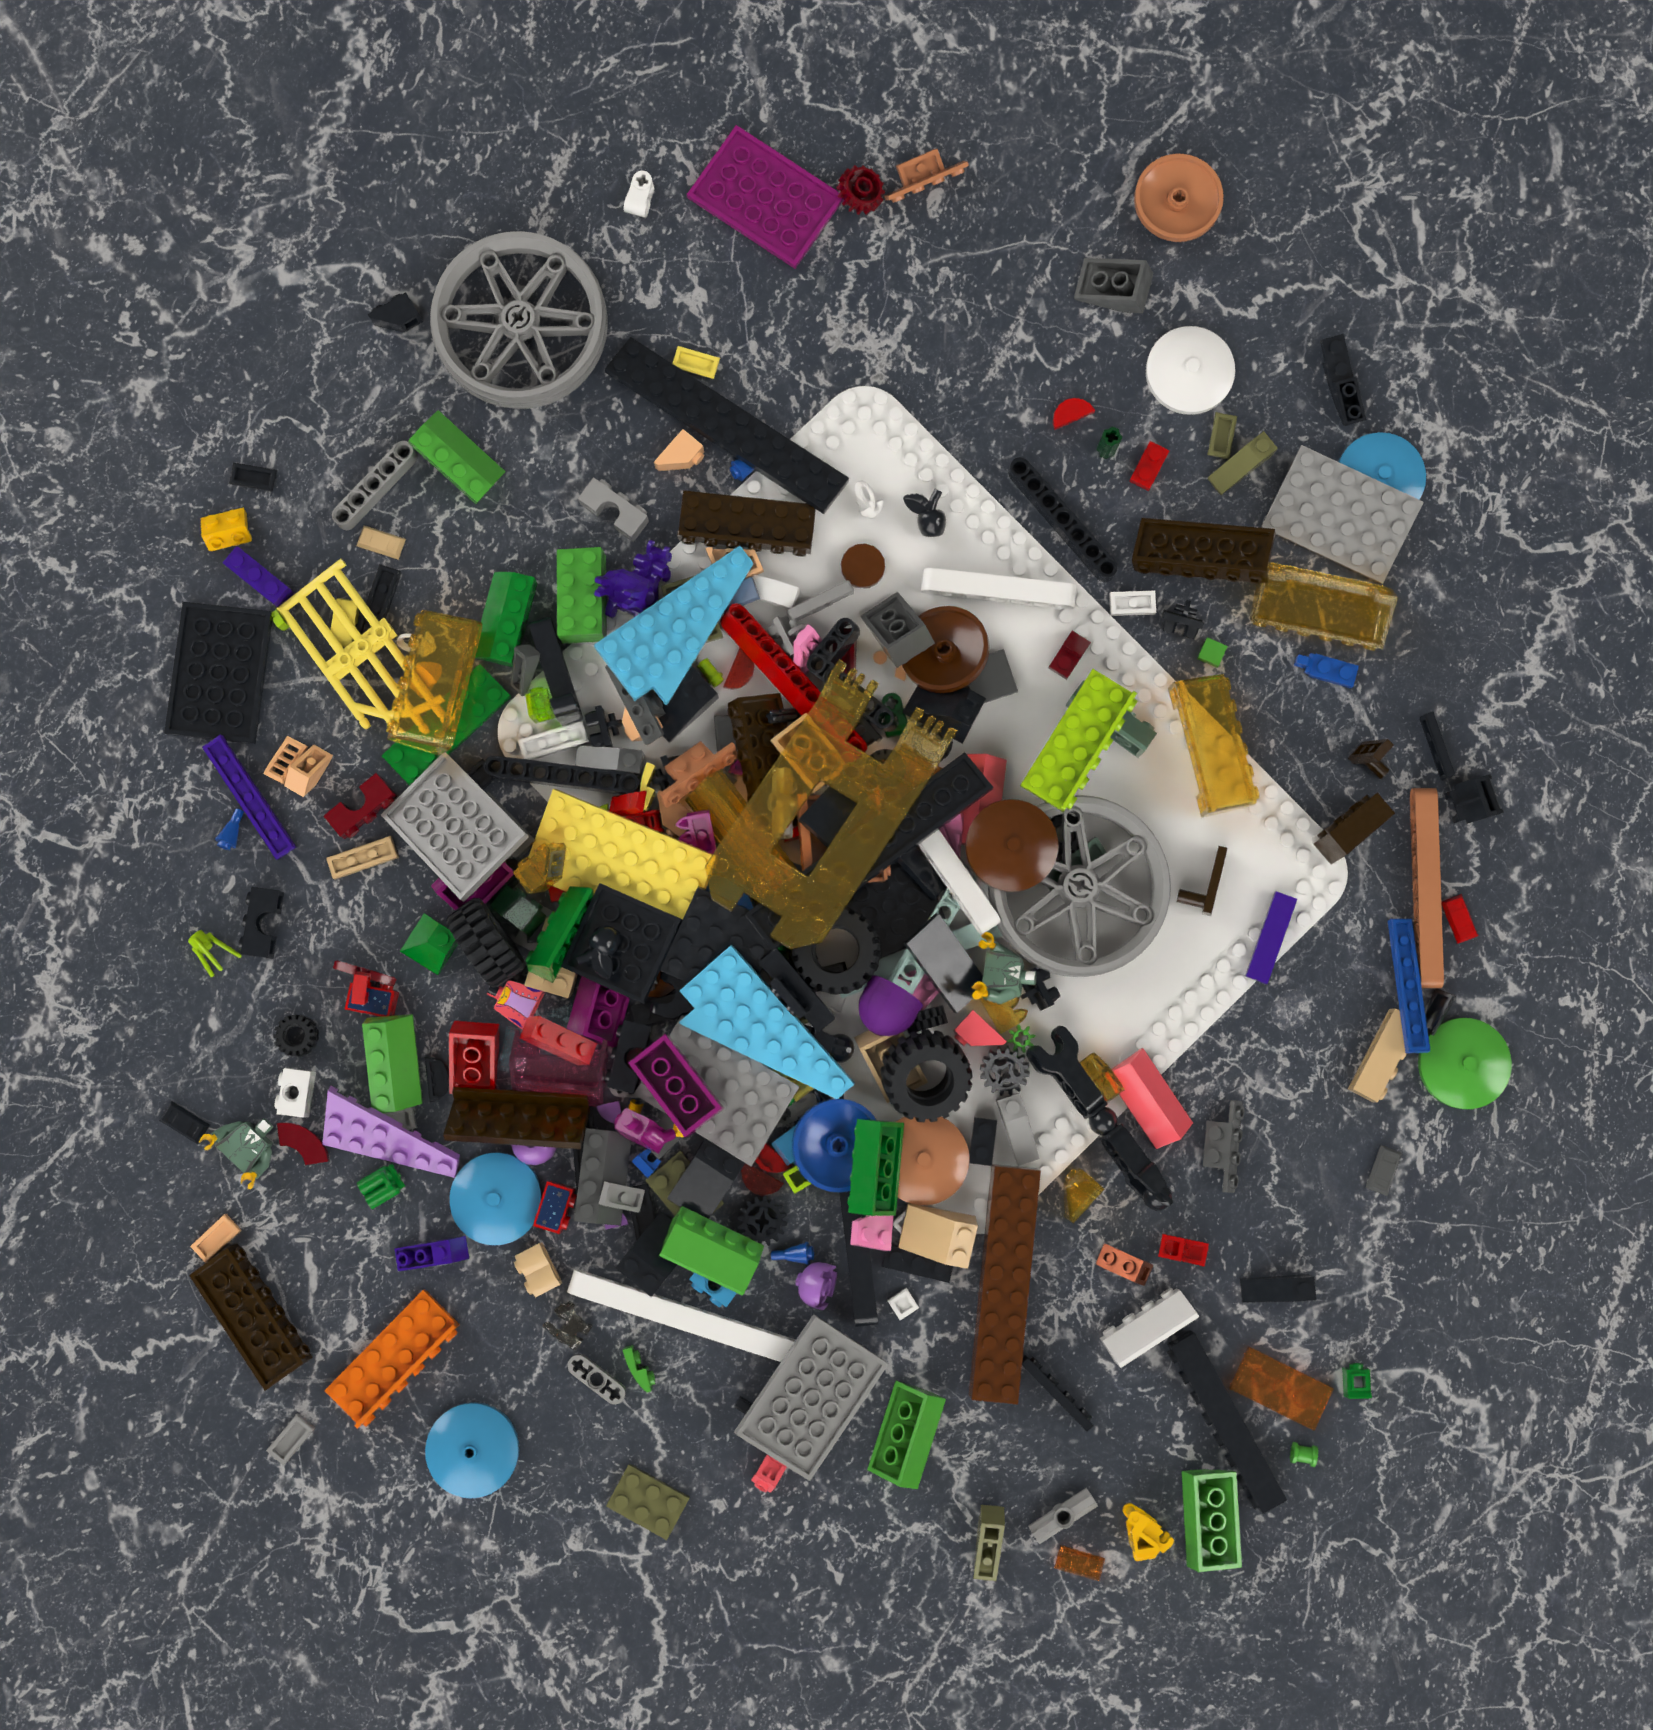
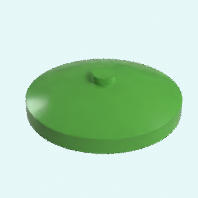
M1457 1018L1441 1023L1434 1036L1428 1034L1431 1051L1419 1053L1418 1069L1424 1086L1435 1099L1452 1108L1476 1109L1490 1104L1501 1095L1509 1082L1512 1062L1509 1048L1498 1031L1489 1024L1477 1019Z

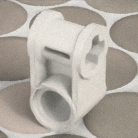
M638 171L634 174L625 199L624 212L644 218L647 217L654 192L652 178L648 172Z

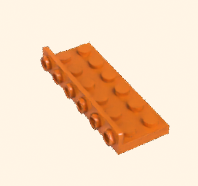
M424 1289L324 1391L356 1422L354 1426L357 1429L362 1425L367 1427L376 1418L374 1412L378 1408L383 1410L392 1401L390 1396L395 1391L400 1393L409 1384L406 1380L412 1374L417 1376L424 1369L425 1365L423 1362L428 1357L433 1359L442 1350L439 1346L445 1340L449 1343L458 1334L456 1328L460 1324Z

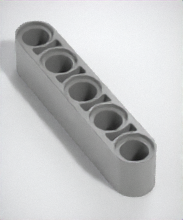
M407 441L396 443L334 508L332 519L342 530L354 528L415 464L417 453ZM404 450H410V454L407 457H400ZM389 466H395L392 473H385ZM380 482L377 489H370L372 483ZM358 498H364L363 504L355 506ZM343 514H349V518L345 522H340V517Z

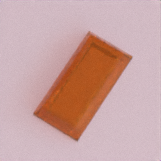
M1060 1545L1054 1569L1100 1581L1105 1558Z

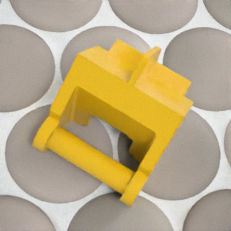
M1127 1503L1123 1506V1513L1128 1518L1126 1527L1129 1545L1133 1550V1557L1136 1561L1154 1559L1160 1551L1164 1554L1173 1545L1174 1539L1168 1531L1163 1532L1156 1519L1132 1503Z

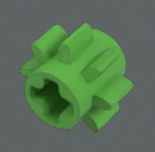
M1017 1025L1016 1032L1008 1031L1012 1038L1008 1039L1007 1043L1012 1042L1014 1044L1013 1051L1021 1047V1051L1025 1053V1046H1034L1030 1040L1035 1035L1028 1033L1029 1026L1021 1030V1026ZM1018 1032H1021L1022 1036L1026 1035L1027 1040L1023 1041L1024 1045L1015 1040V1037L1019 1036Z

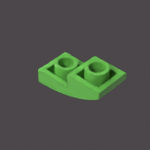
M634 1345L625 1347L623 1349L624 1357L633 1377L646 1393L651 1392L653 1389L652 1385L656 1384L653 1370L649 1371L648 1366L639 1368L638 1364H641L639 1350H635Z

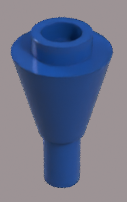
M740 460L731 461V467L729 468L734 479L738 478L740 481H743L754 471L753 468Z
M235 809L231 820L215 838V841L218 842L217 846L225 850L236 848L239 823L244 811Z
M805 1242L786 1250L771 1251V1259H786L787 1261L810 1265V1261L814 1260V1248L809 1245V1242Z

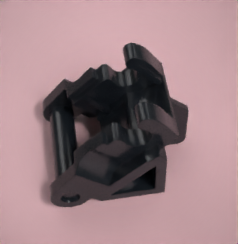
M1491 774L1453 785L1455 790L1444 793L1446 800L1451 799L1456 810V815L1452 817L1454 823L1465 820L1466 824L1504 813L1503 808L1500 809L1491 784Z

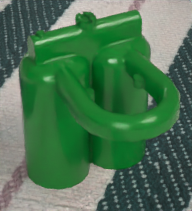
M393 1164L382 1166L357 1182L359 1190L365 1196V1200L371 1209H375L401 1192L402 1188L406 1187L400 1178L402 1176L401 1173L396 1171Z

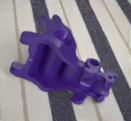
M649 540L646 554H637L634 558L633 565L636 567L634 571L630 572L625 569L608 571L604 576H597L595 578V582L602 586L595 590L594 595L597 597L609 596L605 609L606 616L614 618L619 609L636 617L659 601V582L661 578H663V582H668L671 577V571L667 565L672 559V553L669 552L670 547L665 546L664 549L653 546L655 541Z

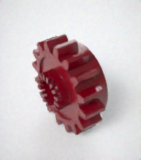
M854 165L851 170L847 168L838 181L840 183L836 187L837 190L841 191L838 194V198L844 199L842 205L848 204L850 212L856 209L857 215L862 211L866 215L871 210L874 212L882 203V196L885 194V191L882 190L884 182H881L880 175L876 174L872 168H865V165L861 167Z

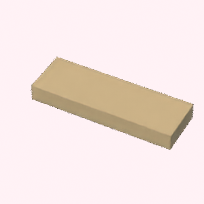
M388 836L327 857L326 859L332 878L336 880L397 859L399 856L392 836Z

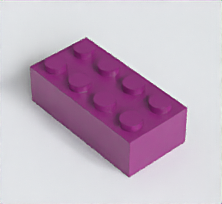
M664 1034L628 1062L684 1137H689L724 1109L720 1101L667 1034Z

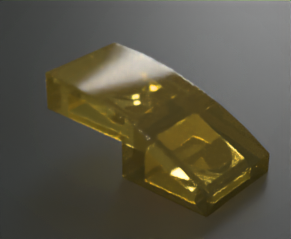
M1095 1052L1079 1062L1102 1093L1106 1102L1111 1101L1125 1091L1114 1072Z

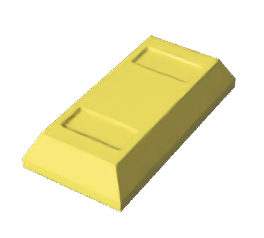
M678 346L672 364L683 371L714 379L720 358Z

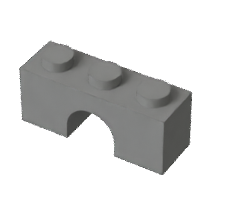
M593 477L578 497L580 505L597 517L604 509L609 507L619 510V517L614 523L615 530L634 542L649 522L646 515L647 511L639 505L634 507L628 502L629 498L623 493L618 492L616 494L611 490V485L603 479L598 481Z

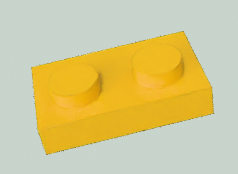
M244 507L201 518V536L209 551L252 541V536L248 530L247 513Z

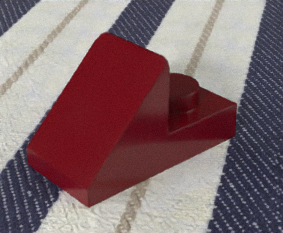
M1072 630L1048 669L1067 680L1091 642Z

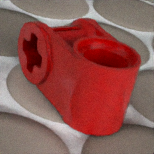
M660 809L625 817L658 832H665L664 828L661 827ZM651 818H653L654 827H652Z

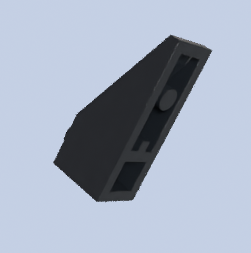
M1309 1274L1240 1279L1242 1303L1317 1300L1315 1277Z

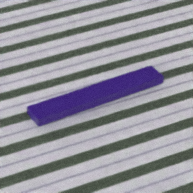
M220 734L202 746L275 859L279 860L296 849V845L224 736Z

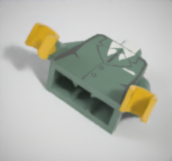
M985 932L981 935L987 942L981 940L978 943L979 947L982 949L989 947L990 951L986 953L982 982L978 981L972 986V989H976L972 994L974 999H980L983 996L984 1000L1003 1004L1014 999V997H1020L1023 984H1036V971H1025L1021 957L997 941L994 942V936L991 933Z
M265 1118L256 1126L251 1122L243 1123L237 1121L226 1124L211 1134H204L200 1138L199 1143L203 1140H208L210 1144L204 1150H210L214 1142H218L215 1146L244 1173L241 1176L240 1184L248 1179L251 1181L248 1184V1189H252L255 1179H258L270 1165L271 1146L273 1143L266 1135L274 1126Z

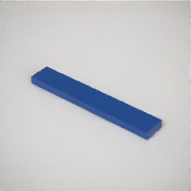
M1390 919L1387 922L1405 1053H1428L1431 1050L1412 919Z

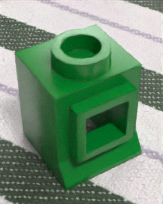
M1350 1363L1349 1367H1342L1343 1396L1348 1399L1372 1398L1370 1369L1364 1367L1362 1363ZM1354 1376H1362L1363 1387H1354Z

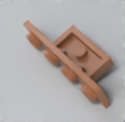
M935 148L898 164L896 168L903 187L884 195L885 200H892L894 203L904 199V194L910 191L915 194L924 190V185L932 182V185H936L945 181L944 177L952 174V177L965 172L964 168L969 166L968 161L959 162L945 169L938 149Z
M700 741L667 764L665 770L674 779L675 783L659 793L663 805L668 808L672 804H676L682 797L696 790L707 779L714 777L721 769L731 765L738 758L735 744L731 742L719 752L713 754Z

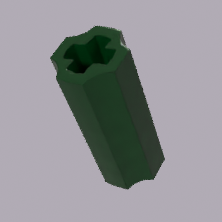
M1111 427L1104 430L1096 449L1101 458L1108 459L1115 455L1122 439L1118 428Z

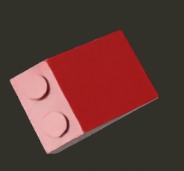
M467 1021L453 1022L449 1032V1094H452L454 1087L496 1090L500 1024Z

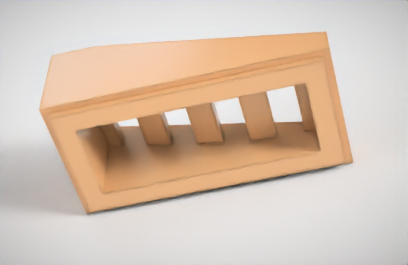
M287 736L263 774L285 785L289 767L305 753L308 746ZM292 745L298 748L299 750L296 753L288 749V746ZM285 752L294 756L293 760L284 757ZM282 760L288 763L289 766L286 768L279 763ZM276 768L284 771L283 775L276 773Z

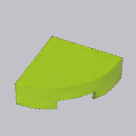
M277 609L272 611L273 622L280 630L285 631L290 628Z

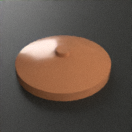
M1187 154L1166 155L1152 162L1141 174L1134 194L1135 209L1142 224L1157 237L1173 242L1190 241L1205 234L1217 221L1223 205L1222 184L1216 172L1203 160Z
M902 1117L896 1121L904 1123L898 1198L915 1205L940 1203L951 1197L961 1187L966 1178L969 1168L967 1143L959 1129L949 1120L943 1119V1117H938V1121L930 1122L929 1119H925V1122H917L915 1117L912 1120Z

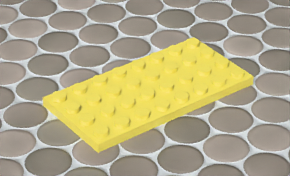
M553 789L535 837L536 841L532 845L524 870L526 875L566 892L570 886L588 887L593 889L595 894L599 883L683 920L697 887L706 889L718 856L558 789ZM565 850L562 875L548 877L551 851Z

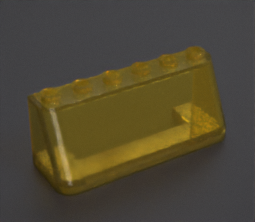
M1270 562L1268 583L1256 584L1250 621L1259 627L1271 625L1275 626L1276 630L1282 632L1294 630L1302 636L1318 635L1321 640L1332 641V639L1341 640V643L1344 645L1354 646L1355 643L1363 645L1364 649L1376 651V648H1384L1398 596L1393 589L1382 585Z
M422 610L416 614L413 625L416 626V629L408 642V647L411 648L409 655H406L403 662V668H405L404 676H401L398 681L397 689L400 691L398 698H395L392 704L394 715L387 724L386 732L389 733L387 740L435 755H441L450 750L455 739L482 631V622Z
M1223 674L1176 681L1168 688L1173 710L1178 709L1198 785L1199 794L1196 796L1201 818L1254 806L1257 803V799L1260 798L1257 786L1253 785L1252 777H1254L1252 765L1248 764L1246 758L1248 748L1245 742L1242 743L1240 735L1242 734V726L1240 721L1236 720L1234 713L1237 712L1235 700L1230 697V680L1228 677L1225 678Z

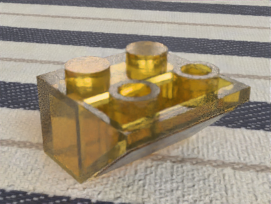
M554 842L548 845L544 843L535 849L536 854L531 858L526 857L517 864L518 868L513 873L528 894L545 892L562 879L566 845L564 843L555 844Z

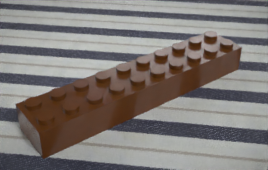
M992 1164L969 1386L971 1400L1018 1404L1041 1171L1037 1168Z

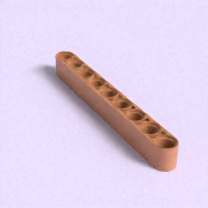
M1412 788L1410 792L1413 915L1422 988H1442L1444 984L1438 792L1436 788Z

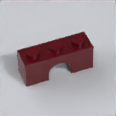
M375 773L359 786L365 795V803L362 808L352 811L346 804L340 802L324 815V818L340 837L344 839L354 837L360 831L359 827L364 823H371L376 819V814L381 809L386 810L394 802L397 795L379 774Z

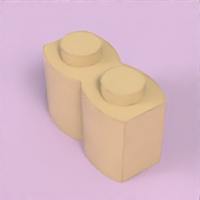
M542 1242L515 1256V1268L519 1274H524L526 1282H524L525 1288L535 1298L562 1284L561 1278Z

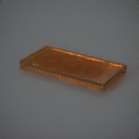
M1249 1346L1229 1389L1314 1431L1334 1389Z

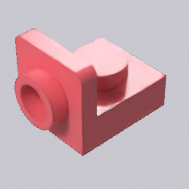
M767 1454L751 1481L755 1483L756 1488L771 1493L787 1466Z

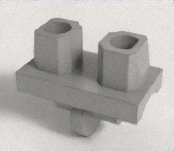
M777 616L773 619L774 623L767 631L773 639L781 637L784 643L780 647L788 656L794 655V641L798 633L806 626L805 624L797 625L795 619L790 621L788 616L781 618Z

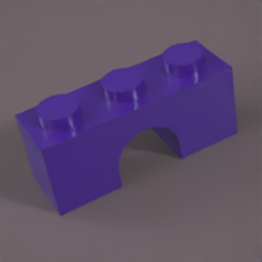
M238 546L222 562L276 607H279L294 595L290 588Z

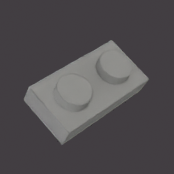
M604 1181L599 1204L639 1213L645 1190Z

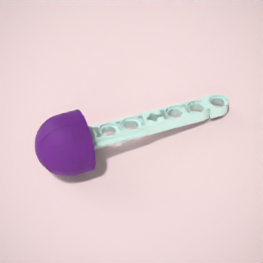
M964 864L965 868L973 872L969 864ZM973 872V879L976 882L978 877ZM946 888L928 920L935 913L938 914L940 907L945 906L950 910V917L943 920L949 927L960 906L950 896V891ZM907 948L888 980L872 975L859 999L858 1009L863 1024L871 1032L880 1036H895L906 1031L916 1019L918 1012L923 1008V1004L912 994L925 973ZM907 964L913 965L916 969L913 977H908L904 973V967Z

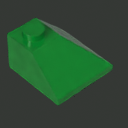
M424 913L400 952L436 975H439L458 946V943L449 928Z

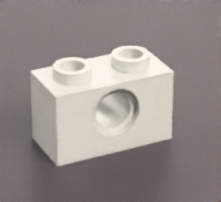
M283 1068V1072L280 1073L278 1078V1085L281 1086L280 1094L275 1099L277 1114L303 1118L309 1117L316 1072ZM293 1086L297 1087L299 1091L295 1099L290 1096V1089Z

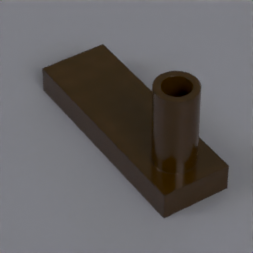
M1389 739L1365 741L1354 750L1348 759L1353 764L1366 765L1381 779L1389 772V768L1380 760L1394 744Z
M1218 846L1207 895L1179 889L1178 903L1203 908V915H1212L1227 854V847Z

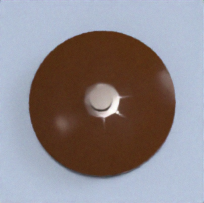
M955 606L936 607L920 614L918 617L926 625L935 644L902 665L910 680L920 688L935 693L957 691L972 683L983 671L989 657V638L981 621L971 612Z
M1002 800L984 808L972 821L966 836V855L971 869L985 884L1000 891L1019 892L1037 885L1050 873L1058 855V837L1050 818L1037 806L1022 800Z

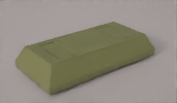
M1215 412L1207 455L1230 459L1237 416Z

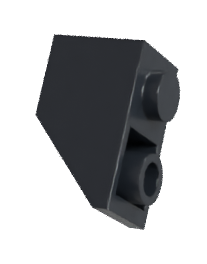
M406 292L395 295L391 298L390 302L384 305L374 307L368 314L374 326L403 333L423 322Z

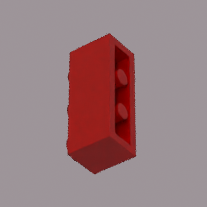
M541 1016L527 1017L519 1037L577 1066L589 1065L597 1043Z

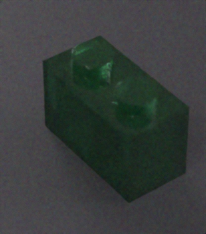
M506 885L490 907L527 936L531 937L547 917L541 911L543 906L534 899L530 902L526 900L525 897L527 895L518 887L513 890Z

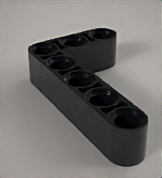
M548 616L530 622V631L536 649L540 653L539 659L552 696L550 703L556 719L561 726L583 720L580 705L551 617Z
M841 618L809 656L807 668L879 728L886 732L894 731L899 725L898 716L836 666L860 635V628L855 622L849 618ZM851 625V632L844 635L845 627ZM837 643V649L831 653L829 651L830 646ZM823 661V667L820 670H816L817 662ZM840 674V680L832 684L833 676ZM852 688H857L856 695L850 698L848 695L849 691ZM870 701H873V709L870 711H866V704ZM890 715V723L883 725V717Z

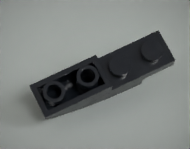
M1344 334L1320 340L1325 361L1322 363L1325 376L1343 425L1347 426L1365 421L1366 416L1357 377H1353Z

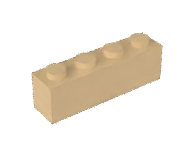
M1395 1008L1388 1010L1348 1087L1350 1091L1371 1102H1378L1385 1097L1388 1090L1386 1088L1388 1081L1394 1079L1398 1072L1396 1066L1399 1060H1403L1407 1055L1405 1053L1399 1010Z

